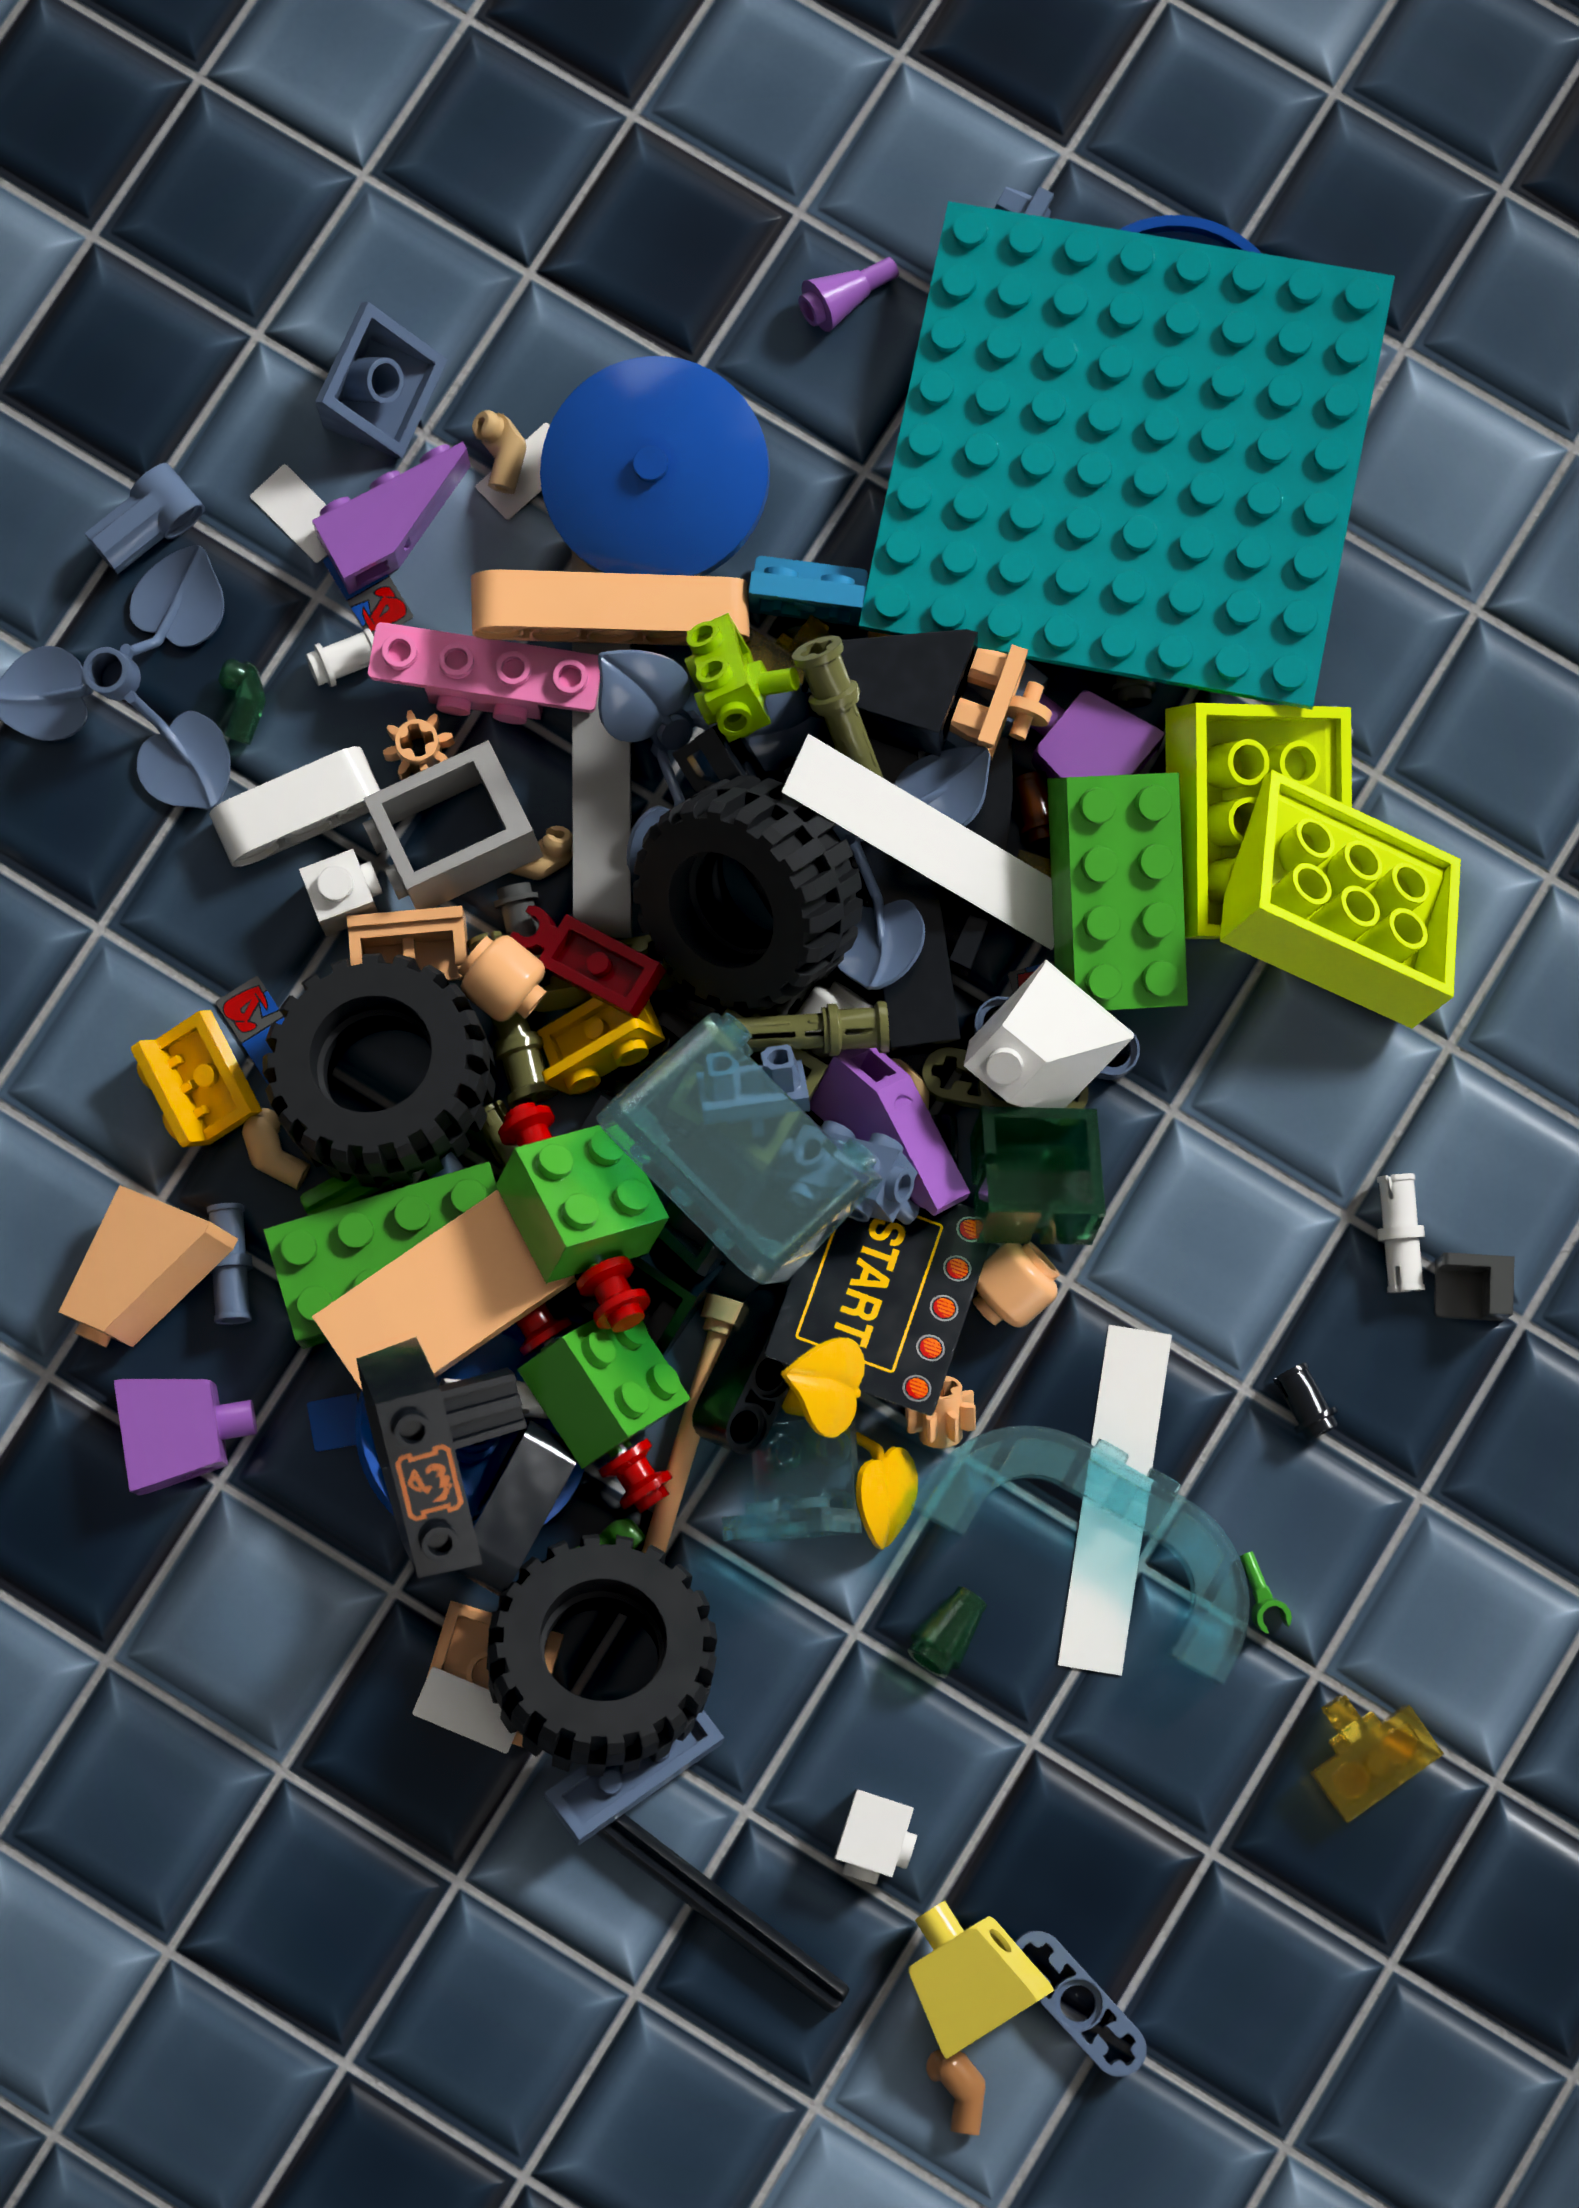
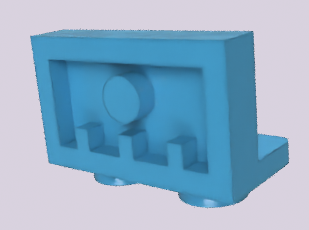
M758 556L755 560L754 571H751L748 593L749 612L859 627L868 573L865 569Z

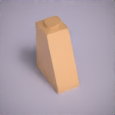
M119 1185L60 1307L59 1313L79 1323L75 1334L95 1344L107 1348L112 1338L134 1347L234 1249L238 1238L210 1221Z

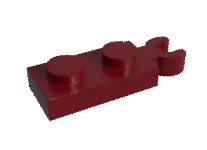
M537 906L527 907L525 912L534 921L539 923L537 932L530 937H524L512 931L510 937L533 955L541 954L539 960L544 964L547 973L632 1018L639 1017L667 971L659 962L568 914L564 916L557 928L553 919L543 909Z

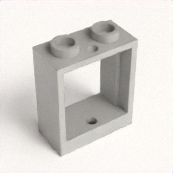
M489 740L363 798L372 816V819L362 823L377 854L388 850L394 864L384 868L385 873L398 900L409 895L415 909L435 908L544 857L534 831ZM482 783L505 830L414 872L392 825Z

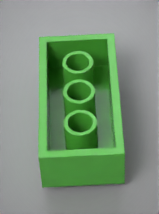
M1179 772L1047 778L1055 967L1106 1010L1188 1006Z
M488 1161L263 1229L296 1342L303 1349L329 1342L312 1318L314 1314L497 1190V1181L490 1162Z

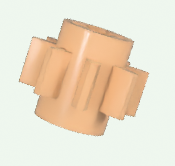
M408 710L407 722L403 723L399 728L394 725L386 727L388 735L395 741V746L387 747L383 750L386 761L394 762L401 760L398 768L400 780L408 778L411 773L416 774L448 759L442 753V749L449 748L455 744L453 735L447 732L437 734L436 731L439 728L440 721L436 713L432 714L425 721L416 719L412 710ZM416 738H423L426 754L422 756H415L412 750V740Z
M946 1376L932 1416L905 1407L908 1434L919 1432L920 1441L932 1448L943 1449L957 1445L962 1440L963 1430L975 1431L976 1405H974L973 1390L962 1391V1384L959 1380Z

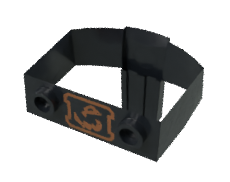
M417 1337L357 1358L366 1412L379 1464L382 1469L401 1541L417 1577L422 1578L482 1565L455 1450L527 1428L522 1411L521 1398L517 1390L515 1373L507 1367L439 1386Z

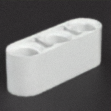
M359 746L349 747L236 795L215 806L210 811L209 816L233 867H242L263 860L369 813L363 798L380 791V787L362 748Z

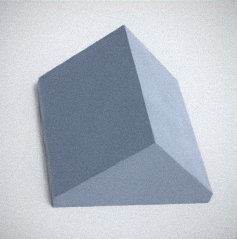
M361 302L315 401L323 428L392 457L403 458L448 359L370 302Z

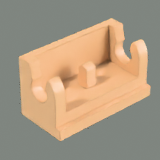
M462 906L346 916L351 966L363 964L362 956L364 954L381 953L385 962L390 964L393 963L396 955H403L414 958L420 970L424 966L431 965L443 972L447 981L463 980L464 977L458 970L469 956V949L467 947L466 916Z

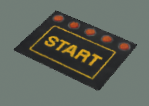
M958 1203L935 1216L919 1206L918 1216L908 1225L903 1224L897 1218H895L893 1223L872 1217L867 1222H861L843 1214L838 1208L822 1204L819 1209H816L765 1352L766 1356L791 1365L800 1356L818 1344L837 1337L850 1338L859 1345L864 1355L865 1370L863 1379L858 1387L862 1392L932 1416L998 1219L995 1216Z

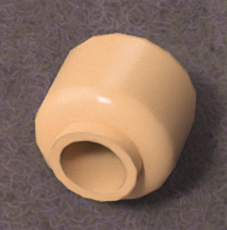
M508 935L500 936L494 941L488 936L484 937L458 970L464 977L461 983L462 992L471 1002L497 1022L509 1020L516 1012L526 1019L547 993V991L539 986L545 974V967L542 961Z
M1007 1241L984 1261L976 1285V1290L979 1294L972 1301L980 1313L993 1325L996 1326L1000 1321L1004 1320L1011 1326L1022 1328L1028 1325L1055 1300L1058 1288L1054 1280L1060 1274L1048 1257L1032 1242L1027 1241L1022 1246L1019 1243Z

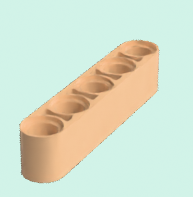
M504 569L485 570L471 575L472 635L477 638L513 641L689 646L686 642L687 631L699 623L711 621L729 613L745 643L750 640L748 582L740 578Z

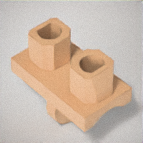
M1013 644L1009 654L982 648L977 649L967 682L995 691L991 704L987 707L960 697L950 723V732L977 744V746L986 747L990 753L991 760L994 757L1008 716L1014 719L1009 735L1021 741L1026 740L1031 725L1045 727L1049 724L1052 716L1051 710L1039 703L1044 686L1028 681L1023 697L1016 696L1026 667L1025 660L1028 649Z

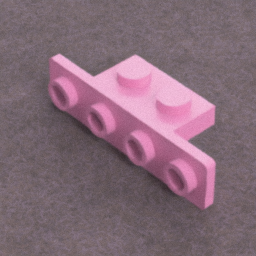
M383 622L378 623L375 628L368 675L371 680L425 688L429 703L437 704L436 709L440 712L456 716H468L471 710L491 712L494 719L509 724H525L527 718L541 720L543 706L593 713L596 709L600 686L598 655L502 640L482 639L475 636Z

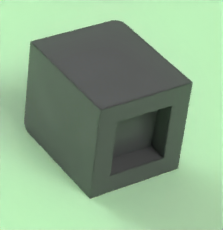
M1443 1253L1435 1260L1434 1315L1438 1318L1504 1321L1512 1316L1515 1256Z

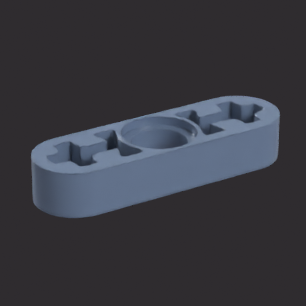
M1029 1931L1020 1935L1014 1942L1021 1950L1028 1943L1037 1948L1046 1943L1052 1950L1046 1959L1054 1970L1060 1974L1064 1965L1067 1964L1074 1972L1073 1975L1060 1980L1053 1988L1055 1991L1048 1998L1045 1996L1039 2000L1044 2008L1105 2073L1116 2077H1124L1136 2072L1142 2066L1147 2052L1144 2036L1055 1937L1042 1931ZM1075 1985L1088 1988L1095 2000L1093 2012L1082 2021L1068 2019L1060 2007V2000L1065 1990ZM1106 2009L1115 2017L1104 2024L1112 2034L1122 2038L1128 2033L1133 2039L1128 2047L1133 2057L1126 2064L1119 2059H1114L1110 2063L1106 2062L1103 2056L1108 2052L1109 2047L1097 2033H1094L1089 2043L1081 2035L1082 2032L1093 2028L1100 2022Z

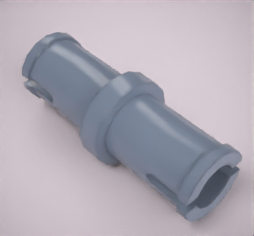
M219 1203L207 1207L209 1221L238 1238L234 1249L210 1272L213 1275L214 1322L221 1325L242 1324L252 1320L249 1306L247 1271L253 1269L252 1255L246 1254L243 1215L245 1208L241 1203Z

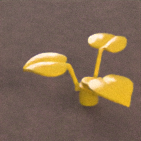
M842 1337L832 1338L808 1350L781 1373V1376L790 1386L781 1407L787 1414L805 1417L810 1427L818 1435L828 1438L841 1435L869 1451L872 1459L866 1461L860 1467L857 1474L856 1501L861 1521L870 1541L877 1549L884 1550L900 1533L914 1508L918 1492L917 1469L913 1458L906 1449L893 1446L884 1453V1449L879 1443L849 1427L856 1413V1398H859L861 1395V1390L858 1387L863 1379L865 1360L859 1345L854 1340Z

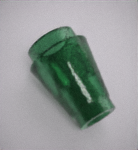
M958 1586L953 1595H950L911 1634L913 1643L907 1650L908 1654L929 1672L946 1678L952 1669H960L982 1614L987 1608V1604L972 1591Z

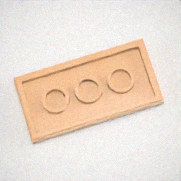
M497 1189L314 1314L312 1318L362 1390L357 1358L417 1337L436 1378L577 1280L573 1275L553 1282H545Z

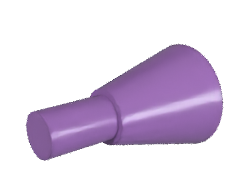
M887 257L861 271L853 270L805 280L802 283V295L798 298L801 312L810 325H818L822 330L830 332L870 295V291L899 276L898 268L893 259Z

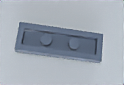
M703 1710L702 1713H698L694 1728L683 1741L676 1739L671 1745L670 1753L657 1762L652 1761L650 1757H646L640 1761L639 1770L621 1774L619 1765L606 1766L604 1776H587V1766L582 1765L544 1792V1800L579 1846L721 1746L724 1736Z

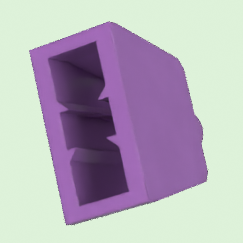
M1083 690L1066 711L1042 693L1039 703L1049 708L1052 716L1049 724L1045 727L1030 726L1044 737L1034 750L1031 762L1037 771L1045 772L1047 778L1139 774L1160 749L1165 733L1090 691Z
M114 1380L129 1491L138 1496L149 1494L227 1466L228 1458L225 1440L257 1434L256 1415L252 1400L220 1405L217 1386L211 1380Z

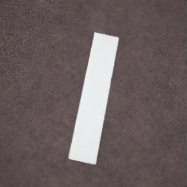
M807 735L781 791L782 793L1050 950H1053L1052 884L1050 877L812 735Z
M1109 1325L1059 1653V1666L1122 1676L1172 1338L1170 1334Z

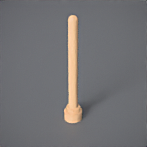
M710 1293L706 1295L700 1316L705 1318L702 1329L708 1332L689 1392L691 1399L686 1402L666 1468L673 1476L671 1480L664 1484L670 1494L655 1505L641 1551L643 1553H646L650 1545L664 1552L667 1550L700 1440V1436L693 1427V1411L744 1305L742 1302Z

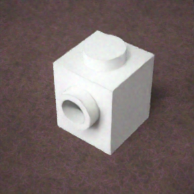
M354 849L299 869L319 923L326 936L347 929L346 916L378 913L373 897L382 894V889L371 861L360 865Z
M856 1789L834 1856L835 1859L846 1862L842 1874L876 1885L880 1874L893 1877L896 1866L907 1869L917 1838L916 1834L907 1832L914 1808Z

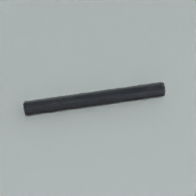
M623 1814L596 1833L601 1839L829 2013L835 2012L847 1997L849 1987L846 1983L627 1815Z

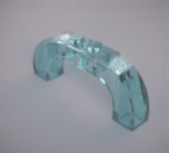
M1028 1425L1010 1426L980 1434L953 1450L930 1474L912 1504L911 1509L960 1538L963 1537L983 1500L993 1490L1013 1480L1033 1478L1045 1480L1063 1488L1167 1548L1179 1560L1186 1572L1190 1586V1606L1186 1620L1166 1656L1217 1685L1224 1684L1242 1649L1247 1633L1250 1601L1246 1574L1241 1559L1227 1534L1203 1509L1177 1494L1181 1487L1177 1481L1153 1468H1150L1145 1476L1126 1465L1130 1457L1126 1452L1102 1439H1098L1096 1445L1093 1446L1072 1434L1057 1429Z

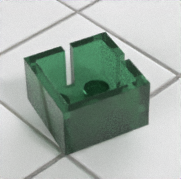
M982 1106L969 1138L973 1185H977L974 1193L977 1243L1027 1244L1030 1242L1033 1233H1039L1040 1244L1092 1245L1106 1215L1097 1109Z

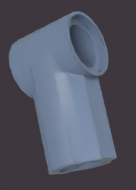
M161 463L151 468L136 481L130 490V497L84 534L98 554L118 575L164 537L166 539H173L190 529L202 516L205 506L168 463Z

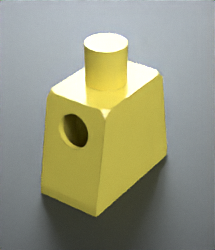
M943 1901L915 1919L934 1951L909 1966V1975L945 2059L950 2058L1055 1991L1050 1982L994 1918L988 1916L964 1931L946 1901Z

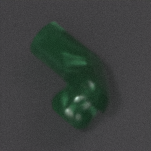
M228 659L221 668L218 681L223 688L235 691L236 703L224 735L233 740L251 745L265 707V693L257 667L249 661H245L243 664L236 659Z

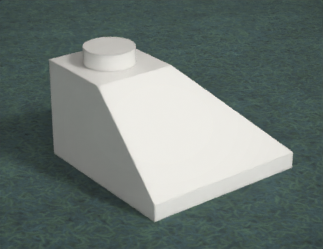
M1045 960L969 1040L963 1066L1006 1102L1057 1117L1134 1038V1033L1049 961Z

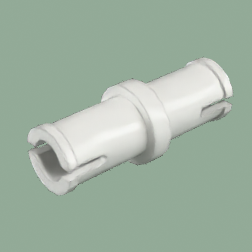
M1412 1173L1393 1174L1391 1177L1388 1175L1377 1177V1183H1379L1383 1222V1228L1377 1229L1378 1241H1384L1388 1279L1387 1293L1425 1290L1419 1238L1425 1237L1424 1225H1418L1414 1185L1415 1174Z

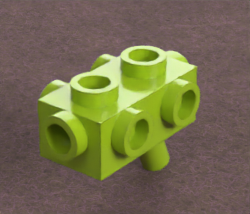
M729 613L711 621L699 623L687 631L686 642L693 655L685 658V663L693 682L701 690L694 694L697 706L707 725L710 726L717 722L719 731L725 735L728 742L747 737L754 731L771 724L765 703L767 695L797 691L799 689V675L794 667L767 671L761 660L753 661L751 651Z

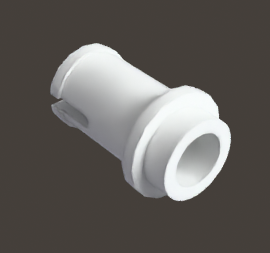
M369 628L325 647L317 643L314 645L315 651L305 654L310 671L318 686L328 683L330 687L336 686V679L369 666L374 639Z

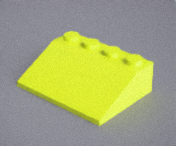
M1192 703L1165 709L1166 773L1179 772L1185 939H1220L1224 894L1264 776L1270 770H1274L1352 807L1351 707L1313 706V710L1288 705Z
M1270 770L1264 776L1224 894L1220 942L1413 1029L1452 999L1454 995L1461 859L1274 770Z

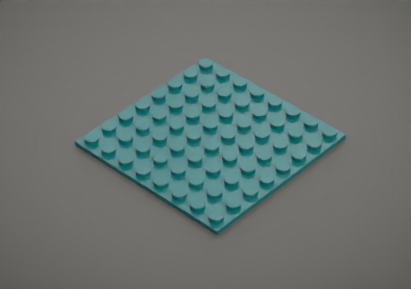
M948 201L860 616L859 629L888 635L968 629L978 632V648L1009 654L1013 644L1028 649L1026 659L1313 710L1395 276Z

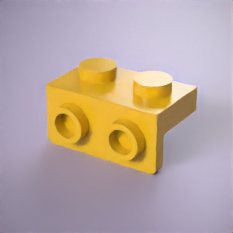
M593 997L539 1029L537 1033L543 1039V1049L550 1064V1067L542 1071L541 1074L546 1085L569 1095L581 1094L594 1089L600 1084L601 1077L616 1068L630 1066L643 1060L649 1054V1049L666 1040L650 1000L646 1003L639 1017L632 1018Z
M211 1010L198 1011L159 1038L140 1040L131 1046V1051L137 1061V1072L140 1079L152 1090L163 1112L162 1119L166 1130L183 1148L211 1145L242 1125L251 1116H256L263 1111Z

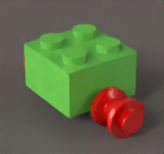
M527 1102L514 1107L504 1116L505 1122L499 1128L498 1135L504 1145H517L518 1147L514 1148L496 1183V1187L546 1283L583 1273L577 1280L576 1287L582 1296L596 1297L600 1306L594 1312L593 1320L597 1327L600 1329L612 1328L613 1332L616 1333L633 1328L644 1319L645 1314L643 1311L649 1306L651 1300L646 1290L641 1288L631 1289L627 1281L634 1270L630 1259L649 1253L669 1216L619 1121L614 1120L552 1137L549 1128L554 1123L555 1116L549 1106H536L533 1102Z
M546 1302L515 1324H517L525 1337L524 1342L519 1348L523 1357L541 1348V1352L517 1370L580 1467L583 1469L606 1454H609L611 1458L617 1456V1458L598 1471L602 1478L617 1477L626 1491L619 1502L623 1510L634 1504L638 1511L642 1513L668 1496L670 1493L664 1484L671 1480L673 1476L669 1470L655 1472L647 1460L646 1455L652 1447L648 1438L629 1450L627 1448L632 1445L629 1441L630 1439L657 1423L691 1398L680 1383L676 1371L667 1363L651 1339L644 1322L641 1321L629 1330L616 1333L613 1332L612 1328H598L595 1321L591 1320L555 1340L556 1337L568 1330L573 1324L568 1317L555 1319L546 1306Z

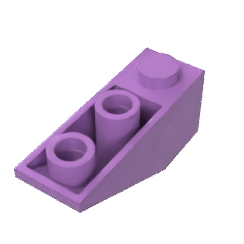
M463 441L452 447L448 444H443L429 450L420 458V464L401 474L395 470L381 475L370 484L369 491L351 500L349 497H341L328 503L319 512L320 516L312 520L317 537L349 594L400 568L470 468L467 448Z
M876 1048L848 1049L840 1052L839 1056H833L810 1101V1109L823 1121H833L847 1127L854 1133L856 1139L869 1141L872 1133H881L898 1141L904 1148L903 1154L918 1172L910 1198L933 1216L967 1199L970 1191L911 1076L886 1054H879Z

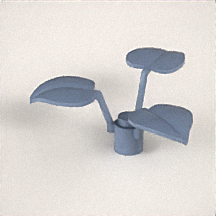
M193 545L168 555L154 565L136 585L130 601V618L137 628L148 633H155L152 638L131 646L123 644L119 651L111 647L95 649L87 656L83 667L74 655L55 646H42L32 649L15 660L0 678V720L28 737L54 742L67 739L84 727L88 711L83 697L89 696L96 691L110 700H126L160 732V734L149 737L142 744L137 756V774L147 792L157 800L171 806L211 810L217 806L225 794L231 772L230 751L223 732L210 718L196 711H186L180 714L168 726L136 694L140 685L141 674L139 667L132 660L135 655L161 646L165 638L179 647L186 648L201 644L217 631L224 615V597L205 549L199 545Z
M641 650L600 652L598 655L600 671L598 709L601 723L611 736L620 741L638 742L649 738L653 742L650 751L659 762L675 807L684 802L685 798L667 752L668 750H678L686 745L692 737L693 727L697 726L708 730L717 723L708 726L704 718L699 716L694 710L686 712L682 708L690 695V680L682 666L673 659ZM800 683L797 691L767 695L765 703L771 724L745 737L765 771L778 770L783 760L789 757L797 758L807 735L810 734L818 738L825 724V720L810 716L808 694L802 692V683ZM655 806L648 809L637 820L632 829L627 846V866L631 872L632 886L633 882L640 879L639 875L634 874V866L637 852L643 849V838L649 828L659 822L660 816L670 810L669 808Z
M966 746L944 750L941 752L940 757L931 754L913 762L900 773L894 785L965 827L979 813L985 800L991 756L988 749L982 746ZM836 825L833 830L839 839H847L873 903V908L862 907V919L854 925L858 927L857 938L852 948L844 953V960L838 967L843 974L867 990H878L896 982L916 962L925 940V924L916 906L908 900H897L884 905L882 894L861 847V842L864 840Z

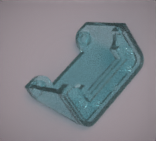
M710 1013L614 1097L596 1116V1119L606 1134L740 1270L760 1284L787 1281L876 1188L883 1178L872 1168L877 1163V1160L864 1145L852 1137L846 1143L837 1138H830L750 1058L753 1052L747 1042L752 1038V1035L739 1020L729 1013H725L722 1017L718 1013Z

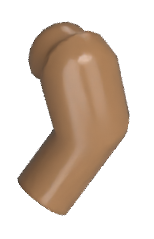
M940 2049L935 2050L927 2060L926 2070L932 2081L942 2082L944 2087L954 2097L950 2131L980 2135L986 2090L985 2079L965 2053L959 2051L950 2058L945 2059Z

